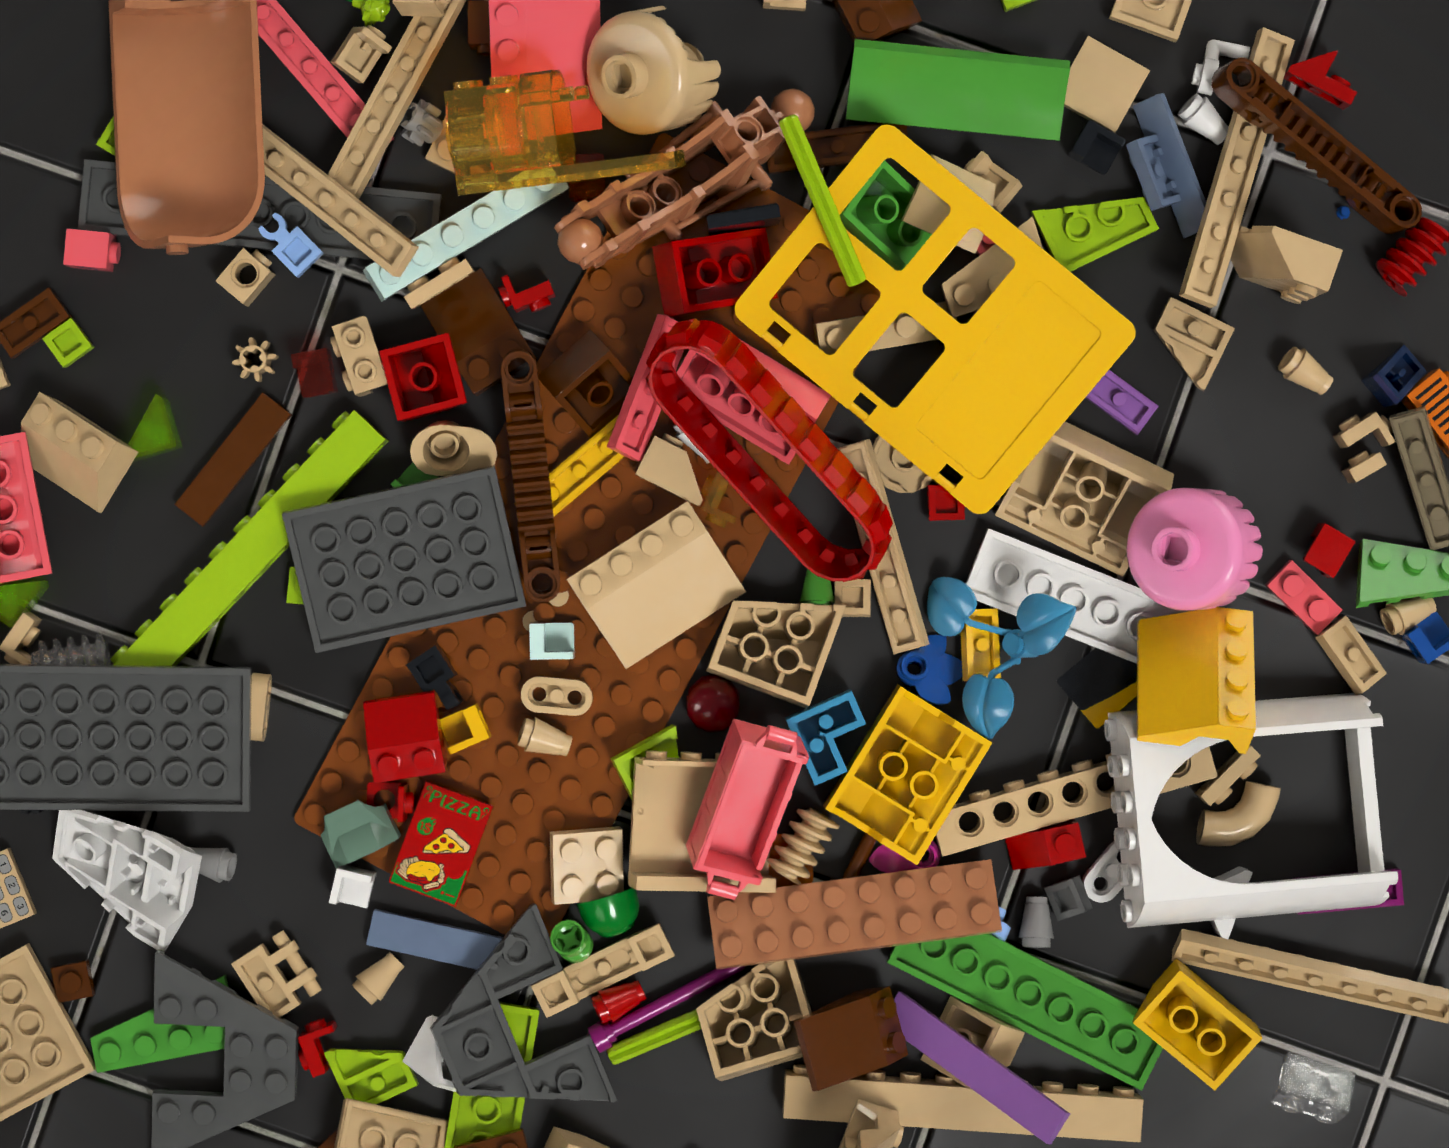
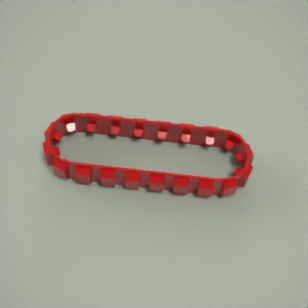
M694 318L677 322L669 332H663L646 361L650 373L645 379L653 398H655L664 413L680 428L721 476L728 481L741 498L757 513L760 519L776 534L788 550L816 576L830 581L846 582L864 578L867 570H876L892 540L889 531L893 521L887 505L882 502L877 491L855 470L852 463L830 442L827 435L818 425L813 423L805 414L806 412L781 387L782 385L768 369L763 367L752 351L730 330L714 321L697 320ZM691 349L705 354L720 367L863 527L869 539H866L862 549H845L833 545L817 531L680 379L672 366L677 355L674 350Z

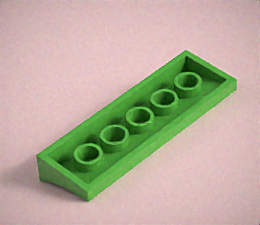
M855 39L847 96L846 119L1060 141L1070 61Z

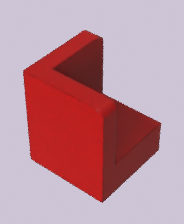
M1318 523L1311 534L1315 539L1304 555L1303 560L1320 570L1321 575L1326 578H1334L1356 541L1326 523Z

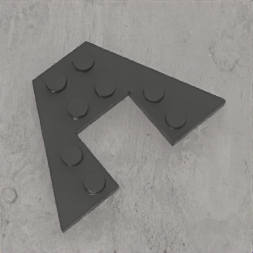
M535 903L529 905L432 1024L430 1029L456 1092L460 1096L480 1095L505 1098L525 1097L529 1099L616 1102L617 1098L589 1034L524 1063L498 999L563 970Z
M157 950L155 953L154 1023L225 1027L224 1092L155 1089L152 1093L151 1148H188L294 1101L297 1097L299 1026L284 1018L280 1019L274 1016L265 1007L259 1004L256 1006L238 996L237 992L216 980H210L202 976L201 972L192 967L190 969L165 955L164 951Z

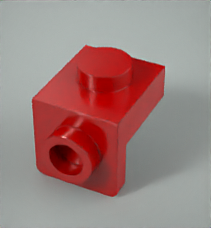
M507 274L501 277L504 285L498 287L506 308L513 305L516 313L530 308L531 313L542 310L551 305L549 299L556 297L549 280L516 294L510 277Z
M325 1018L312 1021L304 1025L306 1031L302 1032L298 1037L302 1048L298 1051L300 1063L305 1071L310 1070L312 1078L325 1074L330 1068L324 1055L325 1051L320 1037L336 1030L338 1026L335 1020L326 1023Z

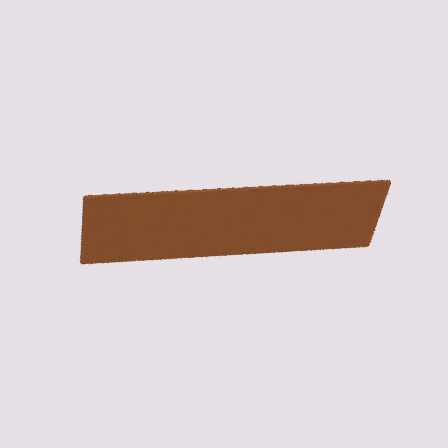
M666 133L660 134L645 161L670 143L674 137ZM701 154L668 177L674 179L680 185L683 197L694 187L703 184L716 175L726 165L705 154ZM758 187L709 214L773 203L779 204L781 215L779 225L766 227L772 258L810 210L771 189L761 191ZM716 195L715 197H713L712 199L698 207L694 214L706 208L707 206L713 204L714 201L720 198H718V196ZM708 215L681 229L680 231L683 235L680 240L708 236L706 225ZM608 231L604 236L603 244L612 239ZM664 231L635 245L629 252L625 254L622 252L612 257L597 269L594 266L587 268L537 362L538 375L591 329L629 374L634 377L657 314L664 315L652 249L653 246L671 242ZM818 243L778 290V298L771 299L770 306L816 344L813 324L866 315L879 300L880 291L868 280L849 287L833 251L824 244ZM735 306L670 317L678 322L696 318L697 320H709L723 325L745 343L820 387L782 356L774 347L741 322L735 314ZM775 321L767 330L783 344L791 335ZM684 349L676 372L690 349ZM539 380L548 469L550 473L585 444L590 437ZM832 396L815 422L822 431H824L839 403ZM528 402V403H518V404H515V405L531 404V402ZM662 409L645 453L654 436L662 439L664 433L678 439L676 437L677 432L673 428V421ZM505 422L494 442L497 450L495 468L527 606L391 636L295 814L294 820L299 826L320 836L324 831L325 815L357 800L366 804L367 784L374 782L367 750L363 701L423 692L406 664L434 645L439 644L458 674L449 681L458 689L464 699L456 707L447 710L435 691L440 719L478 703L492 736L450 755L447 749L449 745L443 733L447 753L446 772L387 781L409 783V792H414L413 814L408 813V819L404 822H397V819L393 818L401 833L400 838L361 859L392 874L426 781L494 805L457 906L451 907L506 935L529 905L535 903L550 937L553 928L562 921L570 904L554 905L551 902L550 832L612 827L629 794L610 758L665 728L732 601L627 669L624 667L566 579L687 502L635 475L641 462L633 461L627 457L620 460L554 517L560 570L559 593L568 591L569 599L567 603L557 607L553 606L549 601L537 602L531 599L524 587L516 506L514 505L515 493L507 422ZM725 427L788 497L806 464L798 454H795L788 465ZM683 443L681 449L687 451L703 499L700 507L692 503L690 505L742 584L770 529L711 463L706 464L703 458ZM541 573L533 578L532 583L535 588L546 590L551 587L553 580L549 575ZM529 611H533V616L538 623L572 622L574 624L575 658L530 660V632L523 626L524 615ZM536 676L576 679L585 682L591 688L593 702L590 708L579 716L537 713L525 707L521 700V690L529 679ZM537 687L533 691V697L538 701H542L546 698V691L541 687ZM571 691L568 699L572 704H578L582 700V695L578 691ZM536 717L572 736V743L567 756L526 752L524 747L518 746L517 739L524 719L533 720ZM380 790L376 793L374 802L376 806L386 803L390 810L395 804V797L389 790Z

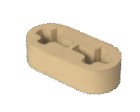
M252 673V741L264 742L266 737L272 690L271 674Z

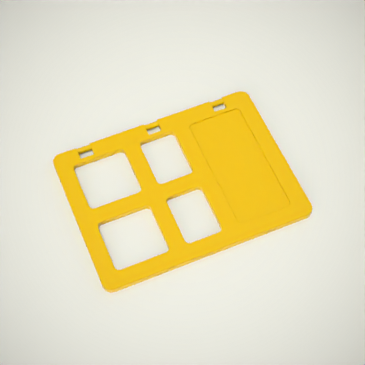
M882 125L875 130L828 188L839 215L887 158L894 159L950 206L949 215L903 270L894 269L846 229L866 280L880 291V298L833 354L825 353L770 306L771 299L816 244L822 243L833 251L814 207L737 300L735 314L741 322L774 347L782 356L845 408L849 409L931 479L935 480L966 508L975 514H984L996 504L1133 342L1136 334L1135 327L1131 321L893 125ZM977 228L1015 260V266L973 317L963 324L930 299L923 292V285L968 230ZM901 313H907L943 342L945 350L898 406L892 407L859 381L853 372L855 367L897 316ZM774 321L791 334L784 344L767 331ZM860 392L877 405L870 415L853 402ZM946 464L963 476L956 486L939 473Z

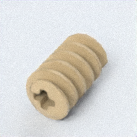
M811 807L809 810H796L802 822H789V825L795 832L794 835L786 833L781 835L788 844L787 847L775 845L774 849L780 858H767L766 860L776 872L799 886L801 882L797 877H810V872L804 865L816 866L818 864L812 852L820 854L825 852V848L819 840L831 841L833 839L827 828L839 829L840 827L839 824Z

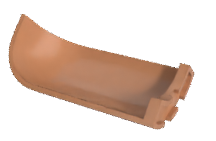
M109 0L117 197L121 218L128 235L139 247L166 249V254L185 255L189 253L188 248L212 245L236 236L255 217L263 198L265 186L257 0Z

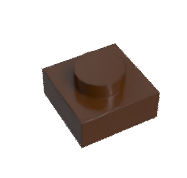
M89 959L51 968L56 997L60 1003L95 995Z

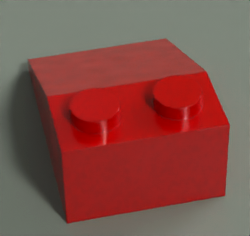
M766 227L671 241L653 246L664 315L673 317L735 306L737 300L771 260ZM777 293L774 295L772 299L778 298Z

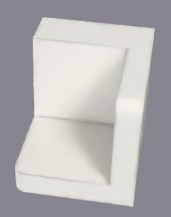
M348 865L338 867L329 903L336 905L338 902L368 908L376 872Z

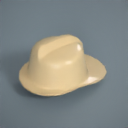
M447 420L436 421L421 430L412 440L410 447L411 459L417 469L434 476H448L494 466L497 458L496 445L489 435L480 429L460 426L453 421Z

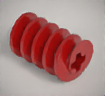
M1425 217L1420 218L1416 228L1411 227L1406 230L1405 235L1407 239L1399 238L1396 241L1397 249L1390 248L1386 251L1387 259L1381 258L1376 262V267L1383 280L1403 297L1407 296V292L1403 287L1404 283L1412 287L1417 286V282L1413 277L1414 273L1423 277L1427 275L1423 267L1424 263L1433 267L1437 265L1432 255L1434 252L1441 256L1447 254L1442 244L1444 242L1449 244V232L1438 223Z

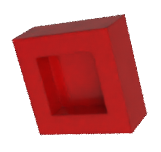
M941 485L927 486L928 521L965 520V506Z

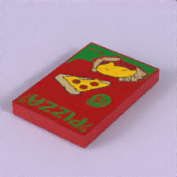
M426 781L389 883L456 907L494 805Z

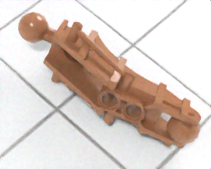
M794 88L783 90L774 97L769 109L762 97L758 96L744 112L735 117L732 116L728 109L722 110L716 101H712V105L706 111V114L673 138L670 143L638 168L634 164L624 167L622 172L627 180L622 183L619 180L610 183L601 195L590 202H587L585 199L577 203L569 214L561 218V221L554 227L559 234L557 245L561 254L568 261L579 264L583 270L591 266L597 269L612 257L622 252L623 254L629 252L635 245L661 231H664L670 241L680 240L683 235L680 230L758 187L761 191L768 190L772 187L773 182L761 165L767 162L786 141L779 126V121L790 115H797L805 131L814 119L815 107L811 97L803 91ZM689 137H691L689 141H687L686 143H684V144H683L682 146H680L679 148L675 149V148L678 147L680 144H682L685 140H687ZM716 145L729 165L703 184L694 187L688 194L682 197L680 185L668 176ZM750 175H751V177L753 178V180L750 181L749 183H747V181H748V179H749V177H750ZM716 195L718 196V198H720L714 201L713 204L707 206L706 208L694 214L698 207H700ZM596 216L599 217L612 236V239L604 242V244V237L600 228L590 220Z

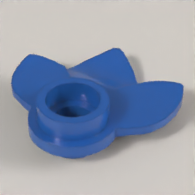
M929 635L928 640L930 644L904 653L897 662L896 671L903 683L915 687L921 699L932 704L944 705L951 701L950 691L947 686L962 678V661L945 653L947 646L946 636ZM910 664H916L920 668V673L913 675L908 671L907 667Z

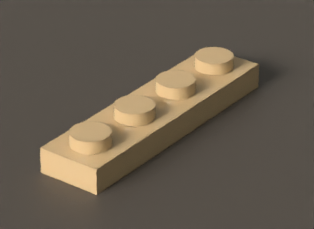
M946 301L937 303L949 313ZM901 313L869 351L932 341L938 338L909 314ZM865 315L813 324L816 345L827 354L835 353Z

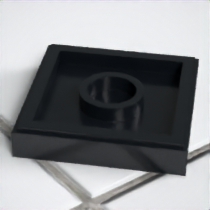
M773 203L709 214L706 223L708 236L779 225L781 218L779 204Z

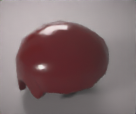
M712 674L702 676L691 685L687 695L686 708L688 717L697 728L710 733L724 731L730 727L732 720L738 716L740 695L730 680Z

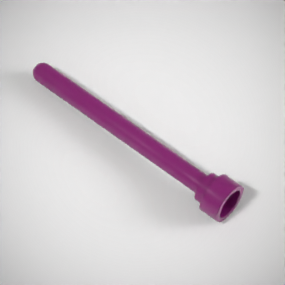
M746 966L714 969L618 1019L614 1023L606 1022L602 1024L599 1021L588 1027V1032L599 1053H602L613 1047L612 1043L618 1040L617 1036L743 971Z

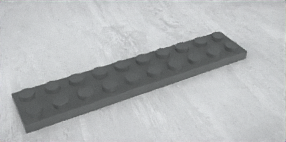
M84 159L78 230L107 232L115 236L130 237L123 224L118 204L116 162ZM265 177L263 198L250 224L236 236L226 241L212 244L272 251L279 243L263 237L258 228L263 226L270 233L276 232L279 224L272 215L278 213L286 220L289 233L298 226L324 253L322 256L372 260L269 177ZM365 187L359 198L361 202L410 240L440 223L442 194Z

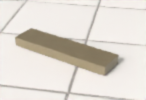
M1422 406L1390 415L1389 420L1430 550L1448 547L1449 481L1426 407Z

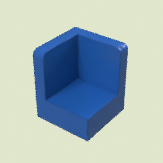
M1438 612L1432 613L1407 633L1400 635L1419 663L1429 664L1449 650V628Z

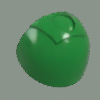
M629 888L604 898L577 903L585 925L599 936L609 938L626 933L633 927L639 912V898L637 890Z

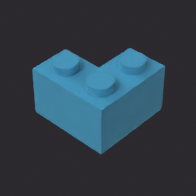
M850 689L785 717L790 730L797 732V736L801 737L809 754L808 762L805 765L815 786L848 772L833 738L866 724Z

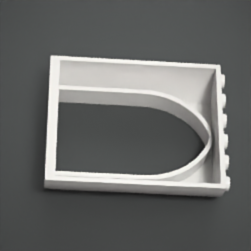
M1354 693L1255 701L1256 730L1253 737L1345 730L1358 873L1252 883L1220 881L1192 869L1168 848L1152 821L1154 807L1159 794L1172 774L1194 754L1226 740L1199 736L1182 746L1137 741V710L1108 712V720L1104 722V733L1106 740L1110 741L1111 756H1108L1107 767L1110 777H1114L1115 792L1111 793V808L1113 813H1117L1118 828L1114 830V842L1116 849L1120 850L1121 864H1118L1117 877L1120 886L1124 888L1125 900L1121 901L1120 911L1123 922H1127V928L1376 906L1385 902L1390 897L1389 893L1386 892L1389 885H1395L1398 882V872L1384 871L1371 727L1383 726V718L1380 713L1373 714L1369 709L1371 701L1361 694L1355 695Z

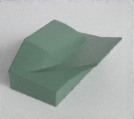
M357 800L325 815L324 831L320 836L335 868L387 846L399 839L401 833L386 803L374 807Z

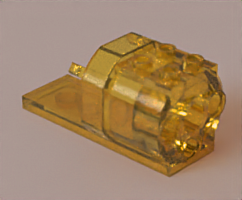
M561 70L520 74L519 78L518 75L489 78L490 85L483 86L482 80L454 82V90L443 91L446 106V141L455 171L458 196L676 169L686 166L684 149L576 163V146L570 101L589 99L590 94L587 85L577 86L575 89L573 86L566 87Z

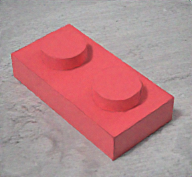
M1289 560L1265 585L1315 635H1319L1343 610L1293 560Z

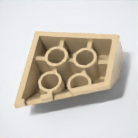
M1240 226L1230 259L1239 278L1281 292L1280 298L1292 303L1301 304L1302 300L1308 301L1329 291L1343 250L1277 226H1252V229Z
M733 600L706 671L797 706L807 708L812 701L846 605Z
M795 959L758 964L748 974L735 983H731L696 1008L714 1075L719 1081L728 1080L803 1057L793 1021L812 1013Z

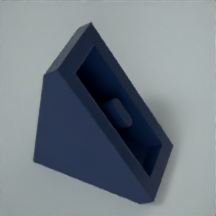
M1403 345L1361 381L1383 407H1388L1399 403L1427 371L1410 350Z

